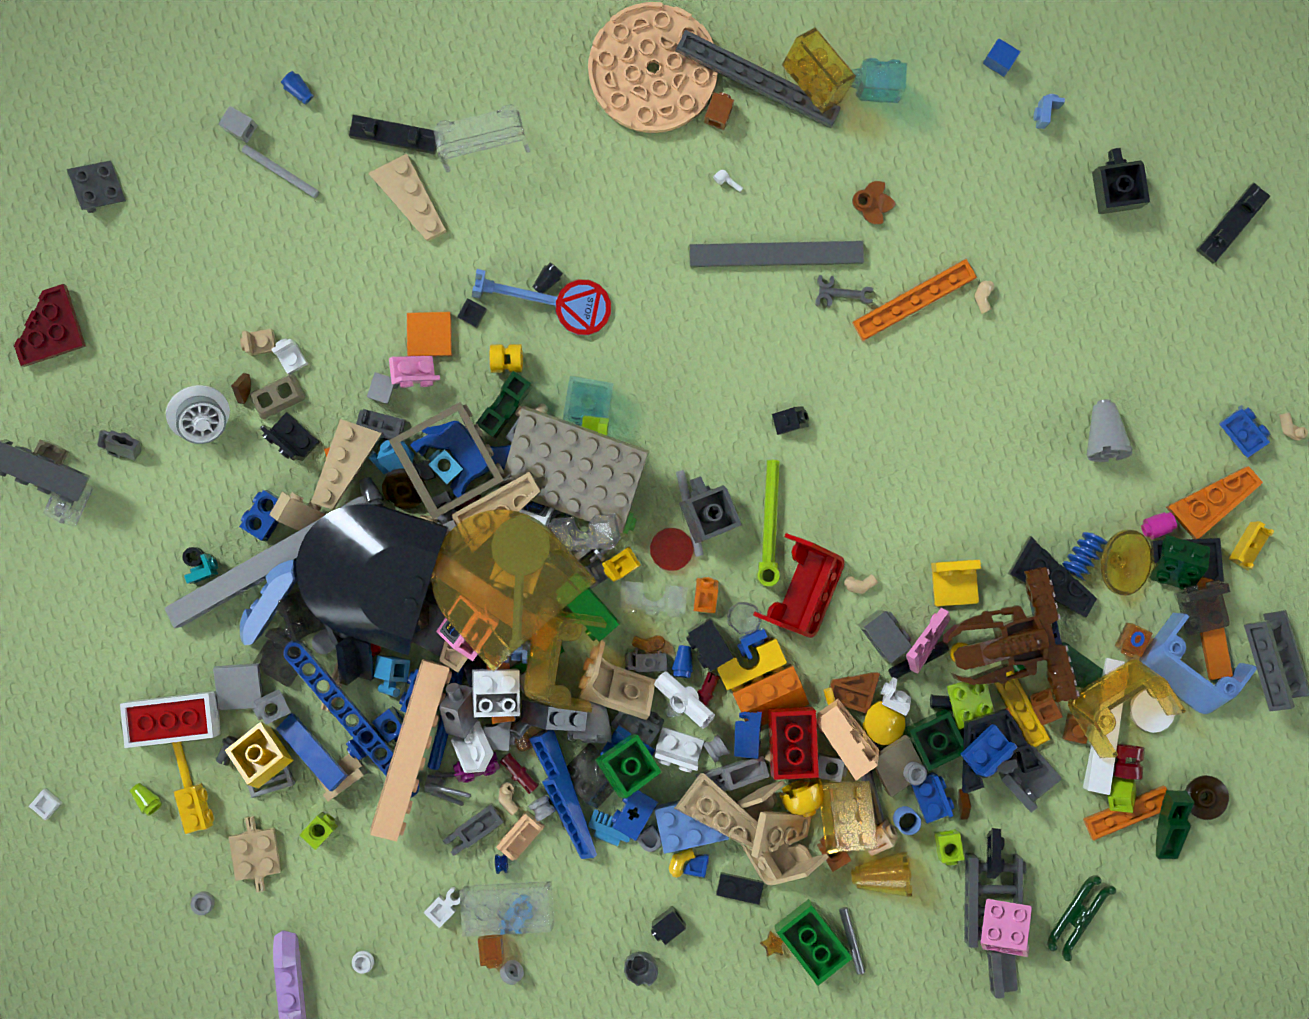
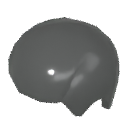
M635 952L630 954L625 960L624 973L627 979L635 983L636 986L641 984L650 986L657 979L658 966L655 958L650 953Z

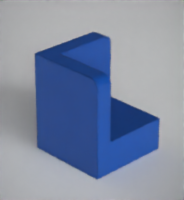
M997 39L983 64L1004 77L1021 51L1005 41Z

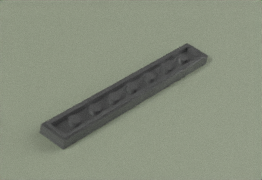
M687 30L684 31L675 52L829 128L833 126L841 109L840 106Z
M863 241L690 244V267L864 263Z

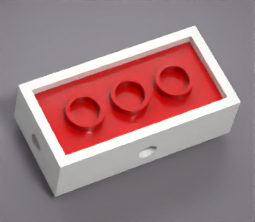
M216 691L134 700L120 704L125 748L213 738L221 735Z

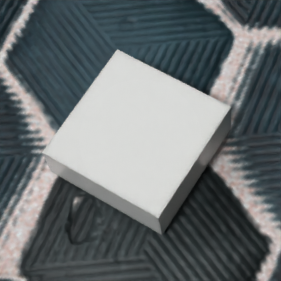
M45 788L29 807L44 820H47L63 802Z

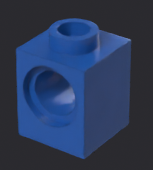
M392 706L372 722L387 743L393 739L397 742L403 723V718ZM388 721L396 723L397 729L395 732L388 730Z

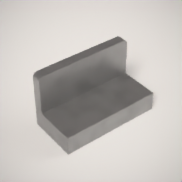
M987 950L990 991L995 998H1004V992L1018 990L1015 955Z

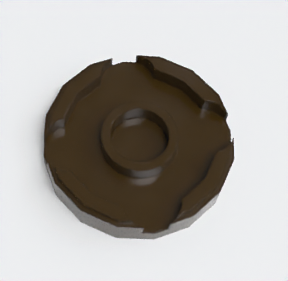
M404 468L392 470L386 475L382 483V492L388 502L391 501L394 503V506L403 509L415 508L422 502ZM419 475L420 479L422 480V482H423V484H424V486H425V488H426V484H425V482H424V479Z

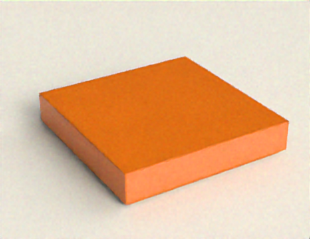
M451 312L407 313V356H452Z

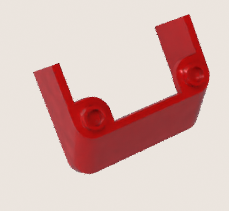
M786 533L785 538L796 542L791 553L793 560L798 562L797 568L783 603H773L768 608L767 616L755 611L753 616L808 638H813L819 631L843 571L844 558L813 542Z

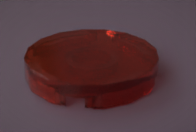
M665 528L659 531L653 537L650 545V555L654 563L668 571H675L685 567L693 554V543L690 537L683 530L677 528Z

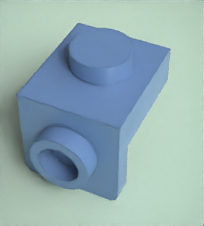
M1056 94L1043 96L1034 111L1033 119L1036 121V128L1045 129L1049 125L1051 108L1060 109L1065 103V98H1060Z

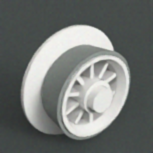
M203 385L190 386L179 391L171 398L166 409V420L170 429L186 441L195 444L209 443L223 433L229 419V404L224 395L212 387Z

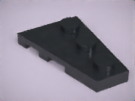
M1220 538L1183 539L1210 547L1208 570L1202 577L1221 583L1224 582ZM1163 540L1150 542L1152 564H1157L1161 558Z

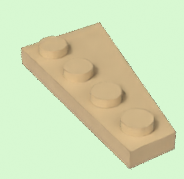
M340 419L311 503L334 510L349 488V484L360 471L364 461L369 457L374 446L383 436V433Z
M531 472L452 514L455 523L473 554L497 532L501 525L513 518L541 492Z
M700 773L674 809L753 849L758 822L704 773Z

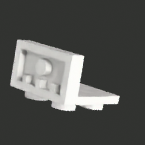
M662 726L654 757L658 759L657 762L667 766L673 763L679 765L680 770L690 773L692 770L697 771L699 767L698 759L704 739Z

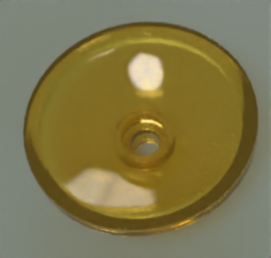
M1129 529L1119 531L1110 538L1104 547L1100 562L1103 581L1110 591L1126 596L1137 592L1145 584L1152 565L1149 542L1140 532Z

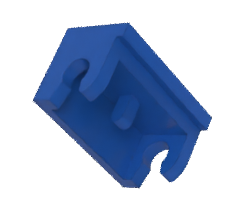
M762 712L739 713V718H747L749 721L735 722L734 756L758 759L761 744Z

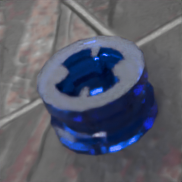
M495 854L496 874H500L501 871L508 873V857L505 854L503 856Z

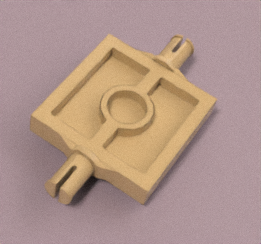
M254 816L245 817L247 831L242 834L229 836L235 881L255 879L256 892H263L266 890L264 877L281 872L275 828L256 829Z

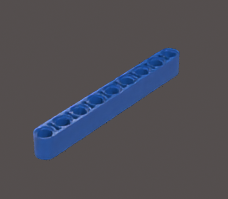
M297 640L288 642L284 649L285 659L384 775L387 776L394 750L304 644ZM292 646H297L300 648L301 654L297 657H292L289 655L288 649ZM307 663H311L315 666L316 670L312 674H307L303 671L302 667ZM325 680L329 682V689L326 691L318 689L317 683L319 681ZM336 697L344 700L343 706L338 708L334 707L331 702ZM350 714H355L359 720L355 724H349L346 721V717ZM364 731H370L373 737L368 741H364L360 735ZM378 748L387 750L386 755L383 757H377L374 753ZM419 784L416 793L412 792L411 797H414L419 792Z

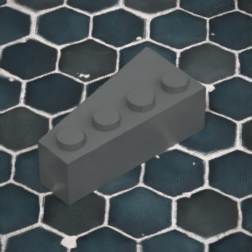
M4 439L0 441L1 476L6 477V474L16 477L15 481L28 486L31 483L38 486L37 490L43 493L50 494L54 492L59 494V499L68 503H72L73 500L76 502L80 500L90 475L65 464H55L56 461L39 454L35 456L33 455L34 452L26 447L17 445L13 447V442Z

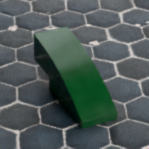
M1166 790L1157 826V859L1179 858L1191 828L1188 817L1194 805V801L1187 791Z

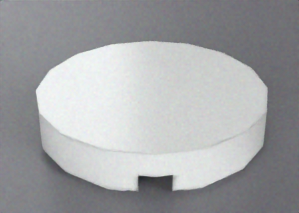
M1154 688L1143 689L1136 693L1130 704V717L1134 724L1140 729L1152 733L1161 732L1168 728L1173 722L1176 713L1175 704L1171 697L1164 691Z

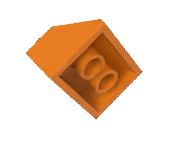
M791 664L785 666L781 671L765 675L763 679L745 684L743 688L732 692L741 712H762L761 726L769 723L768 709L795 708L809 705L802 684Z

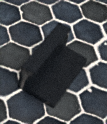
M348 636L335 645L340 684L347 686L358 677L369 681L375 678L371 643Z

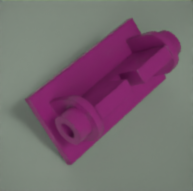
M493 752L485 772L465 773L460 761H457L453 768L455 773H457L454 775L458 782L468 783L477 776H489L496 773V770L501 769L498 761H495L498 760L496 752Z

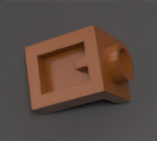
M1075 711V714L1067 713L1062 739L1087 744L1090 724H1094L1095 719L1089 718V713Z

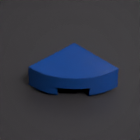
M709 854L695 856L696 858L688 861L683 874L705 878Z

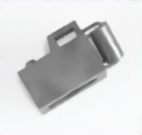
M106 430L99 432L97 446L106 449L107 454L117 458L124 456L134 461L140 454V441L133 439L129 434L124 432L120 434L112 430L110 432Z
M648 647L635 648V652L625 653V669L636 670V672L667 671L666 653L657 651V653L651 654ZM638 650H646V654H638ZM635 656H636V666H634V658H633V657H635Z

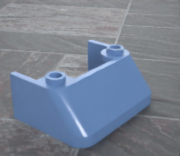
M1172 613L1140 656L1139 667L1192 709L1202 714H1209L1235 698L1257 668L1255 665L1239 663L1232 672L1233 676L1222 677L1213 685L1180 660L1186 651V644L1176 634L1189 616L1183 613Z

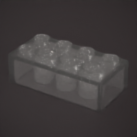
M552 881L464 886L460 891L462 937L551 932L554 927Z

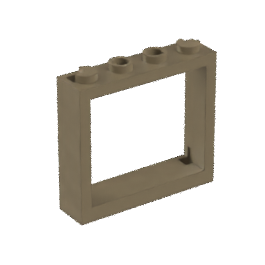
M461 402L389 440L432 519L504 481L502 475H504L503 469L499 463L495 464L491 458L494 455L488 443L484 445L480 437L483 436L480 427L478 424L473 425L469 418L473 416L467 404L462 405ZM458 411L494 478L437 508L400 442Z

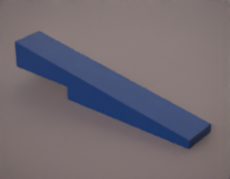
M541 730L530 737L529 740L548 776L542 783L580 858H594L597 856L556 734L554 730Z

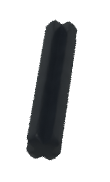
M941 641L936 644L925 664L948 653L950 649L947 643ZM908 659L888 670L891 678L898 679L911 672Z

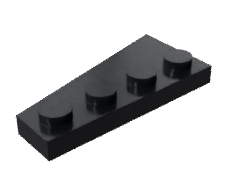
M1029 536L1008 574L1027 584L1024 571L1046 567L1049 569L1050 574L1048 576L1053 584L1054 601L1087 618L1097 598L1069 574L1068 570L1059 564L1047 550L1043 549L1032 536Z

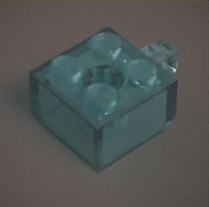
M876 58L863 60L860 68L843 70L842 86L856 88V96L860 101L898 103L906 89L907 63H901L900 60L896 59L889 60L888 62H882Z
M570 376L563 420L582 426L583 416L609 418L614 383ZM588 398H591L592 402H594V405H590L589 408H586V405L583 403V401H587Z

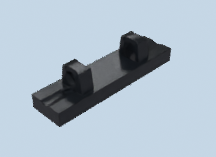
M353 114L349 136L354 139L435 154L439 132ZM374 125L377 126L376 135L374 133Z
M1256 183L1250 184L1196 251L1212 264L1215 263L1270 198V195ZM1242 205L1247 207L1250 210V212L1243 208Z

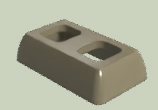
M289 374L250 394L251 400L261 419H266L305 399V395L294 374ZM284 383H288L292 390V395L282 399L277 388ZM268 392L273 403L266 408H262L258 396Z

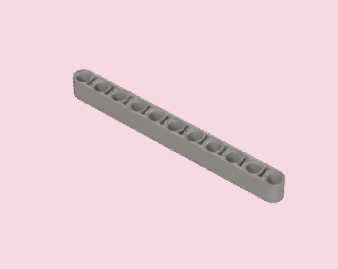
M361 496L342 507L369 502L366 496ZM317 521L165 607L173 628L176 629L192 622L266 580L267 574L277 565L289 560L297 562L300 545L307 532Z

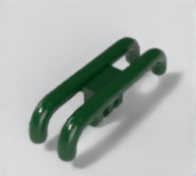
M1097 875L1089 877L1084 882L1048 938L1047 946L1050 951L1054 952L1058 948L1056 943L1068 923L1075 927L1062 950L1063 959L1067 962L1072 960L1071 953L1074 946L1106 898L1116 893L1114 886H1105L1098 893L1089 908L1082 905L1095 884H1101L1102 880Z

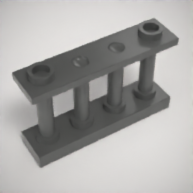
M1287 611L1263 614L1264 621L1245 624V631L1269 711L1292 709L1295 707L1293 698L1309 696L1308 681Z
M965 853L964 942L969 948H978V941L981 940L982 929L978 927V918L984 916L985 907L978 905V896H981V894H1013V903L1023 905V874H1026V863L1018 854H1013V863H1005L1003 871L1013 872V885H981L978 882V874L987 872V863L981 862L974 853Z

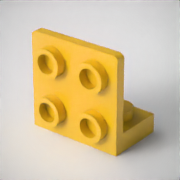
M980 560L931 563L935 606L977 604L979 602L976 569H981Z

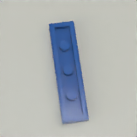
M291 713L276 728L329 791L333 792L348 776L295 714Z

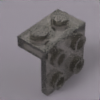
M1219 580L1205 582L1206 586L1198 587V585L1184 587V591L1176 593L1180 613L1189 616L1184 623L1186 634L1194 635L1229 626L1230 621L1223 597L1224 593L1231 592L1228 583H1220Z
M281 627L271 628L265 635L268 640L253 664L259 663L262 672L288 687L292 685L298 673L285 659L284 649L288 642L295 639L289 636L290 633ZM296 639L297 641L303 643L310 653L313 652V650L308 648L307 643L300 639ZM292 646L288 649V653L292 657H297L301 654V650L297 646Z

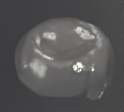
M738 602L729 609L727 623L739 634H752L759 629L762 623V619L753 616L754 611L760 614L761 611L751 602Z

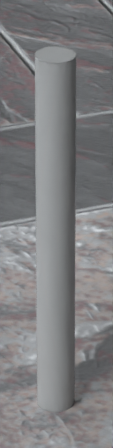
M248 145L242 148L244 154L313 198L318 196L319 191L253 148Z
M677 471L676 475L682 501L691 498L685 471ZM691 535L695 557L704 555L701 542L695 544Z

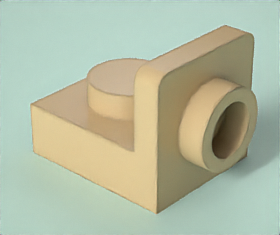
M272 329L242 332L243 338H240L241 348L251 356L273 352L271 349L276 347L274 331Z
M887 819L880 826L860 836L861 841L871 856L893 847L898 838L895 827Z

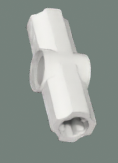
M667 671L663 672L656 679L654 686L670 699V705L675 712H684L702 729L707 727L714 719L715 714L699 701V695L694 688L682 686Z

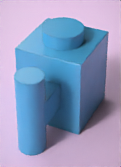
M389 440L381 444L378 455L372 451L368 457L383 474L395 469L404 468ZM401 441L400 443L402 444L410 461L413 462L415 454L403 441Z
M377 655L374 677L384 680V684L378 686L380 693L393 697L400 695V690L396 688V682H407L410 660L396 656Z

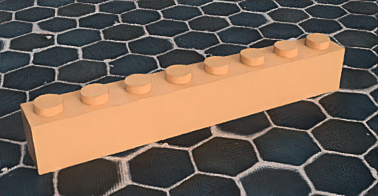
M422 658L370 828L372 836L397 842L399 835L403 836L406 823L403 820L405 814H409L413 801H410L412 792L416 793L419 779H416L418 771H422L426 758L423 757L425 749L430 748L432 736H429L432 727L435 728L439 718V715L436 714L437 708L445 698V693H442L445 684H449L452 672L449 671L450 668L445 664Z

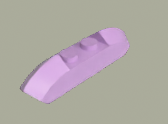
M283 930L274 936L273 943L279 1019H306L298 937L295 933Z

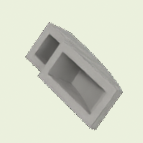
M763 755L759 756L758 759L749 758L702 772L723 791H731L770 777Z

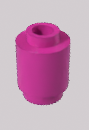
M1162 512L1146 518L1141 525L1144 536L1149 537L1151 540L1172 533L1173 529L1177 528L1176 519L1171 512Z

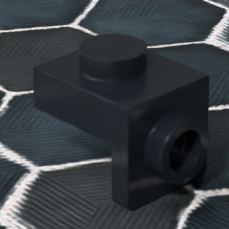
M803 406L789 408L772 414L777 435L809 427V416Z

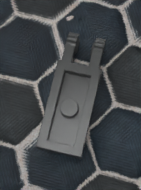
M491 803L457 827L453 833L442 841L444 844H449L457 836L461 838L463 842L455 846L451 851V854L454 856L464 848H469L501 825L504 820Z

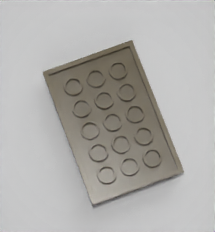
M524 406L520 412L504 475L502 476L504 481L500 483L499 488L531 472L541 491L531 501L623 533L649 450Z

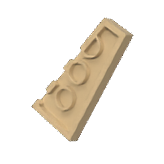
M407 154L368 173L427 242L447 232Z

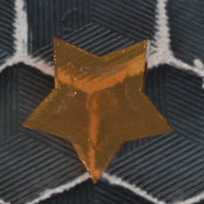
M770 931L767 939L760 942L766 949L767 958L774 953L783 955L782 939L776 937Z

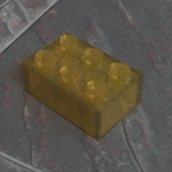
M816 27L796 37L782 64L786 72L792 76L821 113L841 103L857 77Z
M870 781L828 783L823 785L824 800L821 805L826 854L864 852L878 849Z

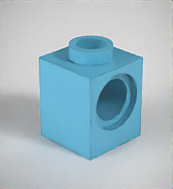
M437 450L428 458L431 461L428 466L445 484L449 483L463 470L446 450L442 452ZM441 459H447L450 463L449 469L445 472L438 469V462Z

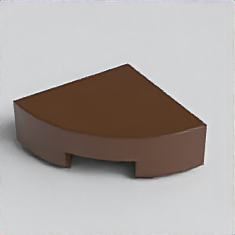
M243 373L231 385L239 404H245L251 390L250 374Z
M962 789L958 791L960 820L968 819L971 811L969 794L963 793Z

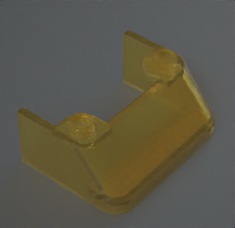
M548 609L540 610L535 615L523 685L527 697L558 709L592 713L593 708L588 700L571 698L569 689L563 685H556L555 681L562 640H577L582 634L583 625L606 628L607 623L603 617Z
M1134 659L1124 662L1078 691V699H1069L1068 701L1071 713L1099 758H1114L1118 756L1106 736L1116 726V719L1111 710L1143 689H1146L1152 698L1157 699L1167 716L1186 712L1168 681L1139 660Z

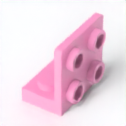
M987 899L981 935L982 949L1028 957L1031 906Z

